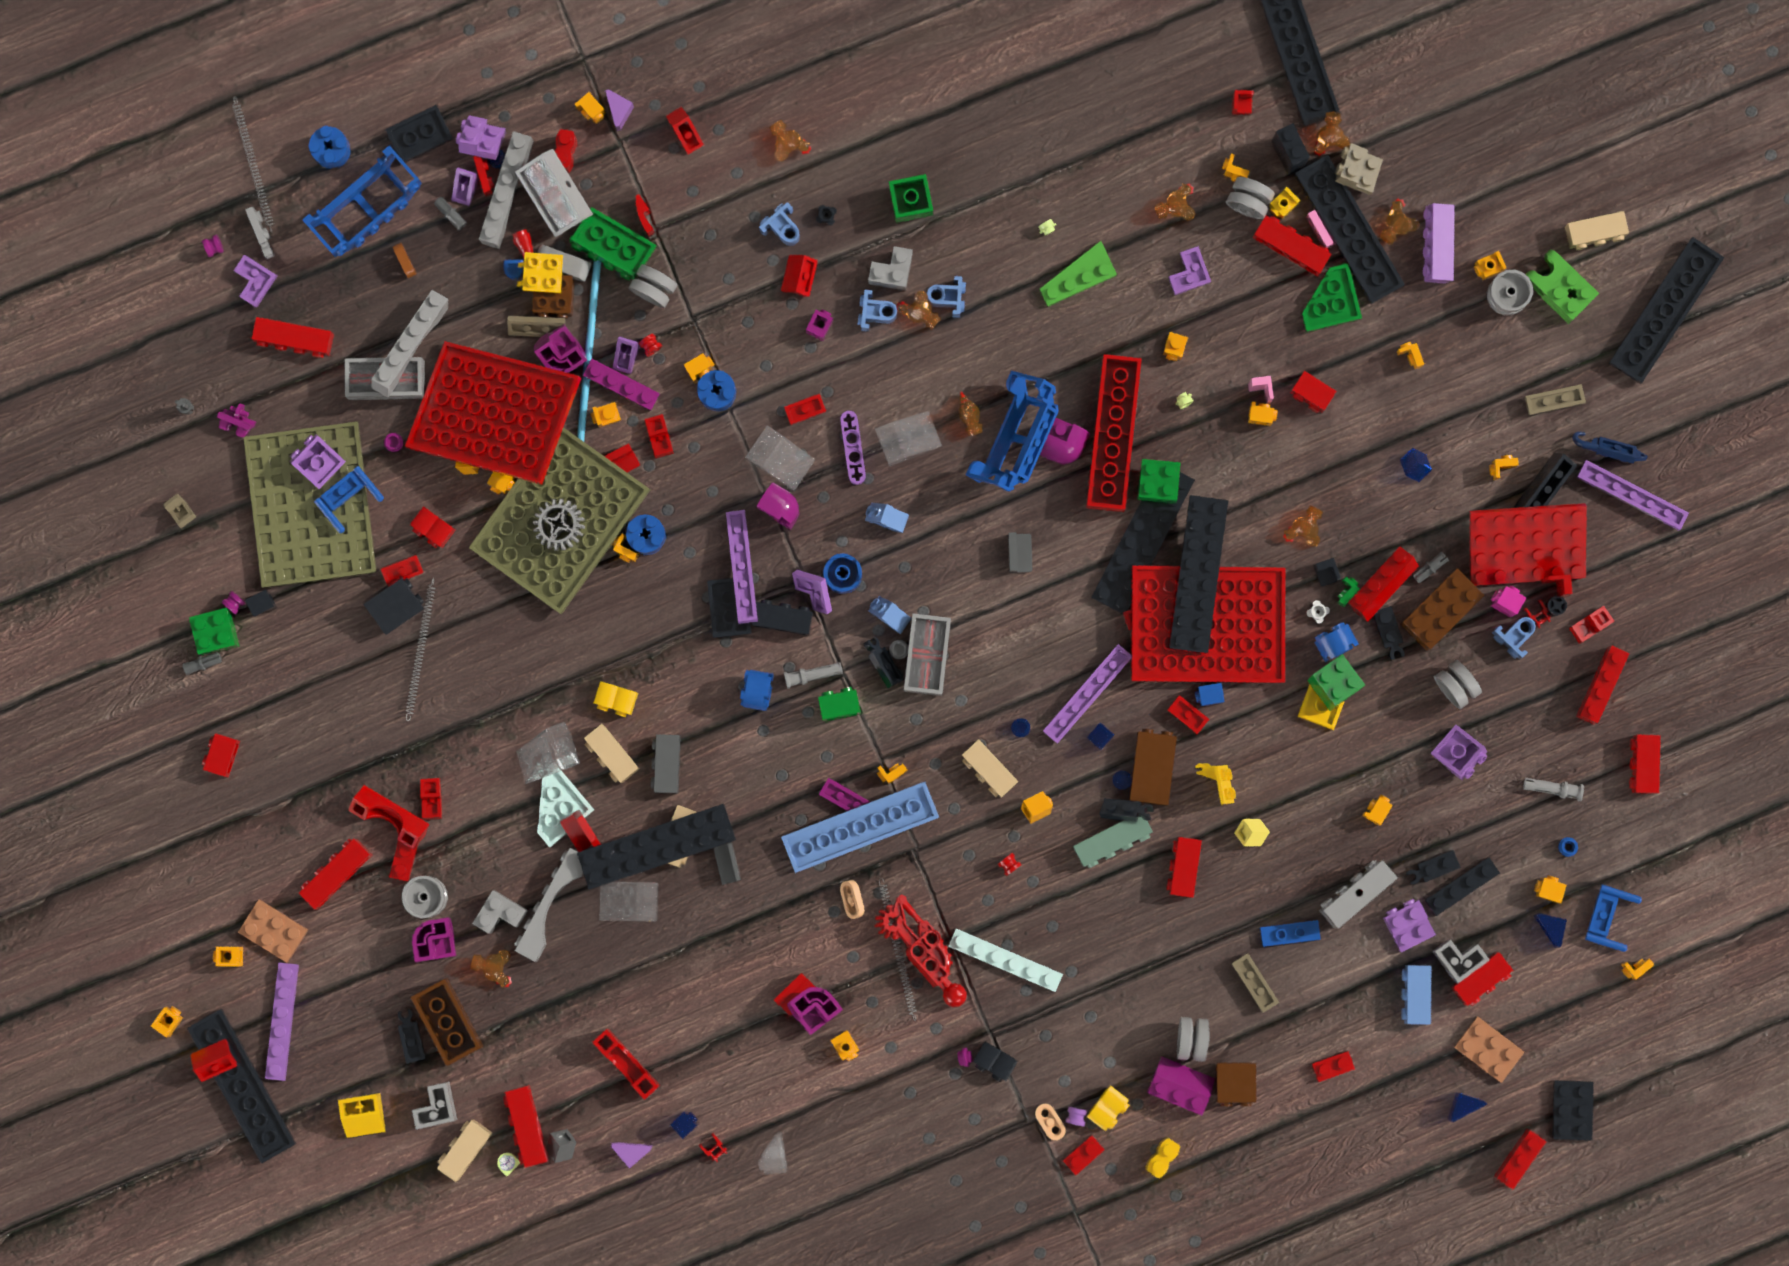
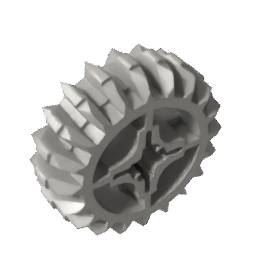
M552 499V506L545 502L546 509L539 507V510L542 512L541 515L535 513L539 521H533V524L538 525L533 531L540 532L536 535V538H543L540 543L542 545L547 543L548 549H551L554 545V550L558 551L561 545L562 550H566V544L572 548L573 543L571 541L574 540L578 543L579 540L576 536H583L579 529H585L584 525L579 524L585 521L583 517H579L582 512L580 510L576 511L577 506L575 504L571 506V502L568 500L564 504V500L559 499L557 505L556 500ZM562 510L555 518L548 517L552 512ZM568 512L573 518V527L567 524L566 515ZM551 521H553V522H555V523H556V522L562 523L563 526H565V527H567V528H564V527H558V528H557V526H555V524L552 523ZM545 522L551 525L550 538L545 531ZM562 532L570 533L564 539L556 540Z

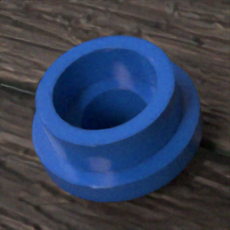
M1566 837L1559 842L1558 849L1563 856L1570 857L1578 851V844L1573 838ZM1567 843L1571 845L1569 851L1565 849V844Z

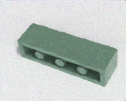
M1138 817L1137 822L1122 821L1078 843L1073 848L1082 866L1091 868L1099 864L1097 860L1103 857L1107 860L1115 856L1116 850L1122 848L1125 851L1133 847L1132 842L1139 839L1141 843L1149 839V834L1153 831L1148 821Z

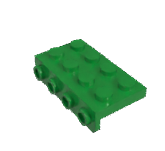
M591 207L590 210L593 215L583 220L575 234L570 237L571 247L578 252L582 250L587 253V256L593 261H601L604 263L603 266L610 271H618L620 276L628 281L630 279H637L639 267L641 264L646 265L657 247L656 244Z

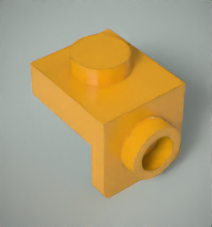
M1231 154L1230 158L1225 159L1222 168L1225 169L1224 176L1231 177V180L1234 182L1237 177L1248 178L1249 170L1232 165L1235 154Z
M1503 455L1501 459L1493 460L1489 466L1490 476H1493V480L1500 479V469L1516 468L1519 465L1518 458H1513L1512 455Z
M622 533L613 542V550L620 554V559L628 563L631 560L636 562L639 555L622 546L626 539V535Z

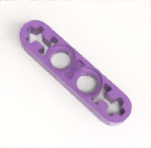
M846 411L841 415L840 421L848 476L852 484L860 485L865 481L866 473L858 418L854 412ZM847 415L855 419L851 424L852 428L856 427V430L844 431L845 428L848 429V423L844 422ZM848 434H855L857 441L853 444L848 443L846 440ZM852 452H857L860 455L858 462H851L849 460V455ZM862 464V468L858 467V472L863 477L856 481L855 478H852V475H855L854 468L850 469V466Z

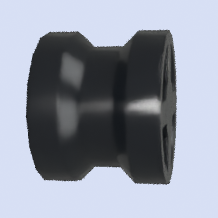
M1554 596L1546 602L1545 607L1549 615L1558 616L1566 611L1567 603L1563 597Z

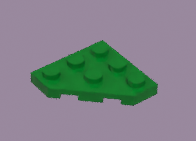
M1348 263L1330 267L1301 314L1306 333L1362 319Z

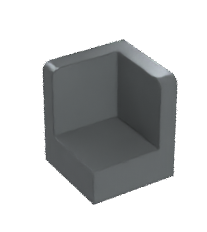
M568 1129L550 1133L546 1150L555 1163L569 1160L573 1157L576 1141Z

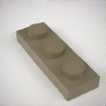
M508 316L507 320L508 335L542 337L547 332L551 333L561 325H566L565 318Z
M1582 384L1524 397L1529 416L1586 403Z
M1248 953L1231 963L1262 1013L1279 1003Z

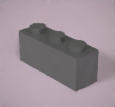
M656 734V739H653L652 750H656L655 758H652V769H655V777H651V789H654L655 793H679L680 735Z

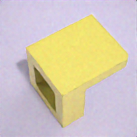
M1243 819L1235 831V835L1243 846H1261L1270 833L1260 819Z

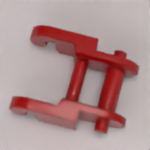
M1541 599L1538 600V603L1541 604L1542 610L1536 615H1531L1528 608H1524L1528 618H1531L1538 628L1546 621L1551 622L1550 615H1547L1548 610ZM1543 614L1544 618L1537 621L1536 617Z
M712 1133L711 1135L717 1141V1144L708 1151L701 1143L699 1147L708 1157L711 1155L712 1161L718 1162L717 1158L723 1153L727 1154V1148H723L721 1146L723 1143ZM719 1147L721 1150L714 1156L712 1152Z

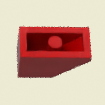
M682 107L665 116L687 154L704 145L692 121Z

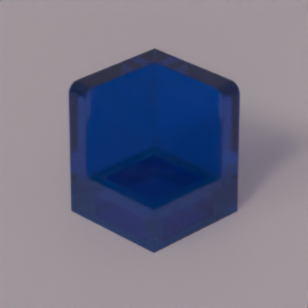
M1414 448L1400 459L1405 475L1415 481L1420 482L1432 471L1426 454Z
M1100 722L1087 736V739L1098 749L1102 750L1114 734Z

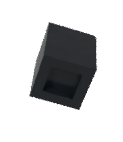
M1334 558L1314 565L1321 587L1341 580Z
M266 589L245 600L254 617L268 610L273 611L277 609L270 592Z

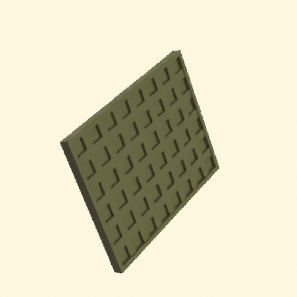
M358 422L244 437L262 588L377 573L366 486L332 512L344 526L345 531L343 533H338L314 503L316 499L321 497L322 494L359 466L364 472ZM315 434L346 461L320 489L290 463L292 459L290 455L297 448L301 450L305 446L303 443L309 435L314 437Z

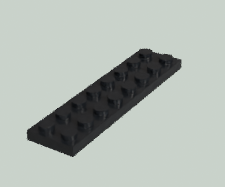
M1260 0L1304 128L1339 117L1341 113L1302 0Z
M1326 155L1294 175L1372 305L1402 288L1405 284L1347 186L1336 182V167L1330 157Z
M1692 237L1609 364L1639 384H1642L1725 257Z
M1180 472L1176 503L1141 500L1091 597L1092 599L1121 614L1128 611L1132 603V566H1151L1195 479Z
M1189 495L1169 648L1208 653L1229 500Z
M723 803L578 852L577 855L588 889L591 890L736 841L725 804Z
M219 1009L188 1027L187 1029L199 1050L223 1039L228 1041L229 1051L235 1058L237 1067L214 1076V1079L261 1164L296 1145V1141L223 1009Z

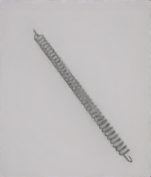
M248 132L241 133V137H249V135L242 136L243 134H247ZM250 139L243 140L244 147H246V146H245L246 144H250V143H251V142L244 143V141H248V140H250ZM265 193L258 194V198H265L266 196L259 197V195H263Z
M434 578L432 579V583H433V584H434ZM431 584V585H432V584ZM428 585V587H430L431 585ZM430 587V588H428V589H436V588ZM427 589V590H428V589ZM428 590V591H431V590ZM431 591V592H427V594H429V593H435V592H434V591ZM429 594V595H427V596H434V595ZM426 596V597H427V596ZM427 597V598H429V597ZM429 598V599H425V600L427 601V600H434V599H433V598ZM427 601V602H426V603H431V604H433V602H430V601ZM425 603V604H426V603ZM426 604V605H428V604ZM428 605V606H424V608H426V607H433V606ZM426 608V609H429V608ZM432 609L423 610V611H424V612H426V611H432ZM426 612V613H423V615H424V614H431V613ZM424 615V616H427V615ZM430 616L422 617V618H423V619H425V618H430ZM425 619V620H422V622H423V621H430V620ZM423 622V623H426V622ZM429 623L421 624V626L429 625ZM423 626V627H421V628H429V627ZM420 628V629H421V628ZM421 629V630H424V629ZM424 630V631H420V633H422V632H428V631H427V630ZM422 633L421 635H424L425 633ZM425 634V635H427V634ZM419 635V636H420V635ZM420 636V637H422V636ZM422 637V638H419V640H420V639H427V638ZM420 640V641H423V640ZM426 641L418 642V644L426 643ZM421 644V645H417V647H419V646H426V645ZM419 647V648H422V647ZM422 648V649H416V650L419 651V650H425V649ZM419 651V652H416V654H417V653H424V652ZM417 654V655H420V654ZM420 655V656H415V657L418 658V657H424V656H423V655ZM418 658V659H416V660H423V659ZM415 660V661H416V660ZM416 661V662H418V661ZM418 662V663H414V665H416V664H422V663H421V662ZM416 665V667L419 666V665ZM419 666V668L422 667V666ZM413 667L414 669H417V668ZM417 669V670H413V672H415V671H421V670H420V669ZM415 672V673H418V672ZM418 673V674H412V675H413V676H415V675H420V673ZM415 676V677H412L411 679H413V678H420V677ZM413 679V680H416V679ZM419 680L411 681V683L419 682ZM414 683V684H411L410 686H411V687H414V686H412V685H419V684ZM414 687V688H409V689L412 690V689H418V688H417V687ZM412 690L410 692H414L415 690ZM415 691V692H417V691ZM409 692V693H410V692ZM410 693V694H413V693ZM416 694L408 695V697H410V696H417V695H416ZM410 697V698H413V697ZM416 698L407 699V700H408V701L416 700ZM411 701V702H407V704H409V703H416V702ZM409 704V705H412V704ZM412 705V706H406V707H407V708H409V707H414V705ZM409 708V709H406V711H407V710H414V709ZM407 711V712H410V711ZM410 712V713H407V714H413V712ZM406 714V720H407V714ZM410 716V718H411V716ZM409 719V720H410V719ZM407 720V721H409V720Z
M881 891L880 893H885V894H883V895H886V894H888L889 892H883V891Z

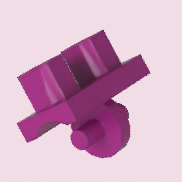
M241 403L238 407L231 406L230 410L224 409L217 416V418H220V429L229 431L232 424L237 425L235 434L242 438L246 437L250 429L255 427L256 421L248 418L249 412L244 411L245 405Z

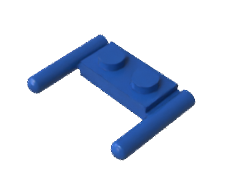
M359 466L314 501L338 533H343L345 528L332 512L358 493L364 486H366L378 502L384 499V496Z
M1601 885L1585 940L1626 952L1627 945L1607 939L1606 937L1608 936L1618 898L1637 904L1642 902V898L1606 885Z

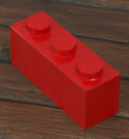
M1633 735V739L1630 741V749L1633 750V758L1630 759V769H1633V775L1629 780V787L1632 789V793H1659L1661 735Z
M1177 837V841H1173L1172 852H1175L1174 860L1171 859L1169 871H1172V878H1168L1166 890H1170V895L1194 898L1202 840Z
M1500 952L1492 954L1488 957V962L1461 982L1451 986L1465 1006H1474L1481 1000L1479 997L1482 994L1491 993L1496 989L1495 984L1499 981L1503 983L1511 977L1510 973L1514 970Z
M1526 1129L1493 1177L1510 1189H1514L1546 1141L1531 1130Z

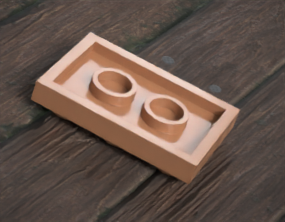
M259 899L238 933L288 963L308 932V929Z
M1476 1016L1454 1046L1455 1049L1500 1083L1503 1082L1524 1054L1523 1050L1478 1016Z

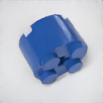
M323 126L311 136L309 142L310 153L322 167L338 168L348 161L350 157V144L339 129Z
M714 370L707 372L698 381L697 393L704 407L710 410L724 411L732 406L736 398L737 391L734 381L724 371ZM716 387L720 389V394L718 395L714 392Z
M639 515L628 523L626 538L629 545L636 552L643 555H652L657 553L664 545L666 531L656 517ZM644 531L651 533L648 535V539H645L643 536L641 537Z
M841 553L832 556L827 561L823 575L827 586L832 591L839 594H847L854 591L860 585L862 569L860 563L854 557ZM841 569H844L845 572H848V574L845 575V578H842L841 576L837 575L841 572Z
M1340 623L1331 628L1333 632L1329 634L1324 632L1315 637L1316 641L1314 643L1325 663L1330 661L1328 657L1330 659L1336 658L1353 649L1352 644L1354 646L1359 645L1348 624Z
M746 670L744 676L745 688H742L740 696L741 705L745 708L767 711L772 692L770 684L771 681L773 682L774 674L757 670Z

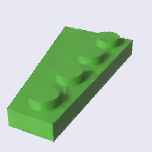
M1102 241L1040 288L1047 307L1117 276Z

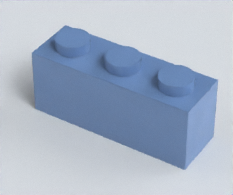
M1405 965V969H1402V981H1405V989H1402V1000H1405V1008H1402L1401 1011L1402 1020H1405V1024L1431 1025V966Z

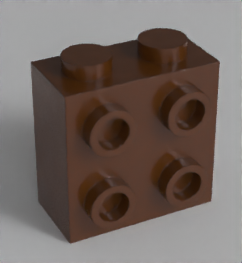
M562 275L561 293L534 291V315L547 318L549 316H556V318L568 319V316L573 317L574 277Z
M1215 1062L1217 1103H1221V1106H1232V1103H1240V1106H1252V1103H1257L1256 1063Z

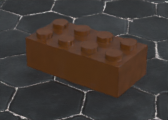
M1457 568L1400 625L1426 651H1429L1485 595Z
M444 979L410 997L446 1066L484 1047L449 979Z

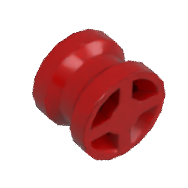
M654 333L639 342V346L644 348L647 357L662 348V344L656 341Z
M1011 853L999 862L998 866L1002 867L1004 874L1008 876L1019 868L1021 863L1017 862L1015 855Z

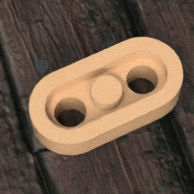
M854 880L844 881L840 886V892L846 914L851 919L860 918L864 914V905L859 886Z
M1049 1104L1039 1105L1036 1108L1035 1115L1045 1133L1052 1140L1061 1139L1065 1134V1126L1057 1113ZM1043 1110H1048L1049 1114L1047 1117L1041 1115ZM1054 1126L1059 1128V1132L1056 1134L1052 1132Z

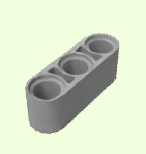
M540 245L537 252L563 255L562 275L573 276L574 279L585 282L592 265L590 262L545 245Z

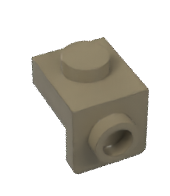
M176 494L163 504L180 528H183L196 518L190 506L179 494Z

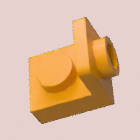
M1169 332L1163 352L1166 359L1171 361L1181 360L1188 337Z
M1411 342L1400 345L1397 354L1401 355L1409 352L1407 358L1409 364L1414 366L1415 370L1424 366L1417 343L1411 344Z
M615 402L600 407H592L593 413H590L594 424L597 423L599 428L621 421Z
M898 763L889 769V774H886L881 765L877 767L879 769L877 775L883 783L887 781L888 784L908 771L904 764L899 766Z
M1641 958L1633 965L1635 967L1633 969L1628 962H1623L1621 964L1623 967L1622 972L1628 979L1636 980L1654 966V963L1650 959L1643 960Z

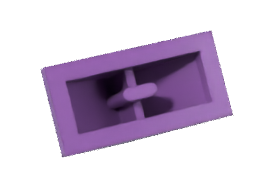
M606 90L616 130L619 131L622 129L634 106L629 100L611 90Z
M461 168L456 169L452 201L470 206L479 181L476 173Z
M618 337L612 369L631 374L639 350L638 342Z
M613 1142L612 1148L630 1168L652 1149V1145Z

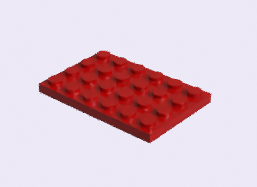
M1581 503L1470 511V581L1474 585L1542 581L1547 576L1571 575V579L1586 578L1587 505Z

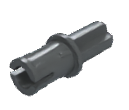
M439 197L434 202V205L445 216L444 218L448 219L458 231L466 226L467 222L456 212L457 209L452 208L443 197Z
M180 398V400H175L176 408L180 413L186 415L193 413L191 410H194V406L188 399Z
M1441 551L1432 560L1426 561V564L1413 574V578L1416 582L1421 583L1448 562V558Z
M218 652L204 657L198 656L196 660L183 663V669L186 675L199 670L205 671L207 667L221 663L222 658Z

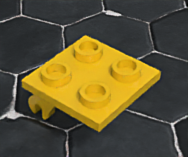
M525 252L524 261L518 263L519 268L524 267L523 280L518 281L517 286H523L522 291L561 293L563 255Z
M1208 763L1197 764L1195 768H1202V771L1196 772L1198 775H1203L1217 781L1221 805L1234 803L1236 793L1235 789L1231 786L1232 772L1230 768L1228 769V765L1211 766Z

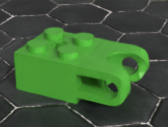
M1548 250L1544 259L1550 267V275L1541 276L1533 270L1528 271L1525 275L1529 277L1533 289L1569 324L1599 292L1557 252ZM1569 293L1573 294V297L1571 299L1568 298Z

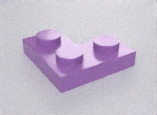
M1199 247L1180 252L1186 271L1169 276L1174 295L1211 283Z
M244 255L234 270L249 280L239 297L257 308L277 275Z
M800 570L792 573L795 589L810 594L813 610L829 614L832 608L826 579Z

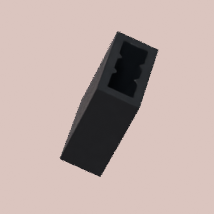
M1294 123L1277 130L1271 142L1287 174H1292L1304 168L1310 156Z
M402 575L363 601L364 606L385 635L424 610L422 605L425 603L419 593L415 595L411 589L414 586L408 578L404 579Z

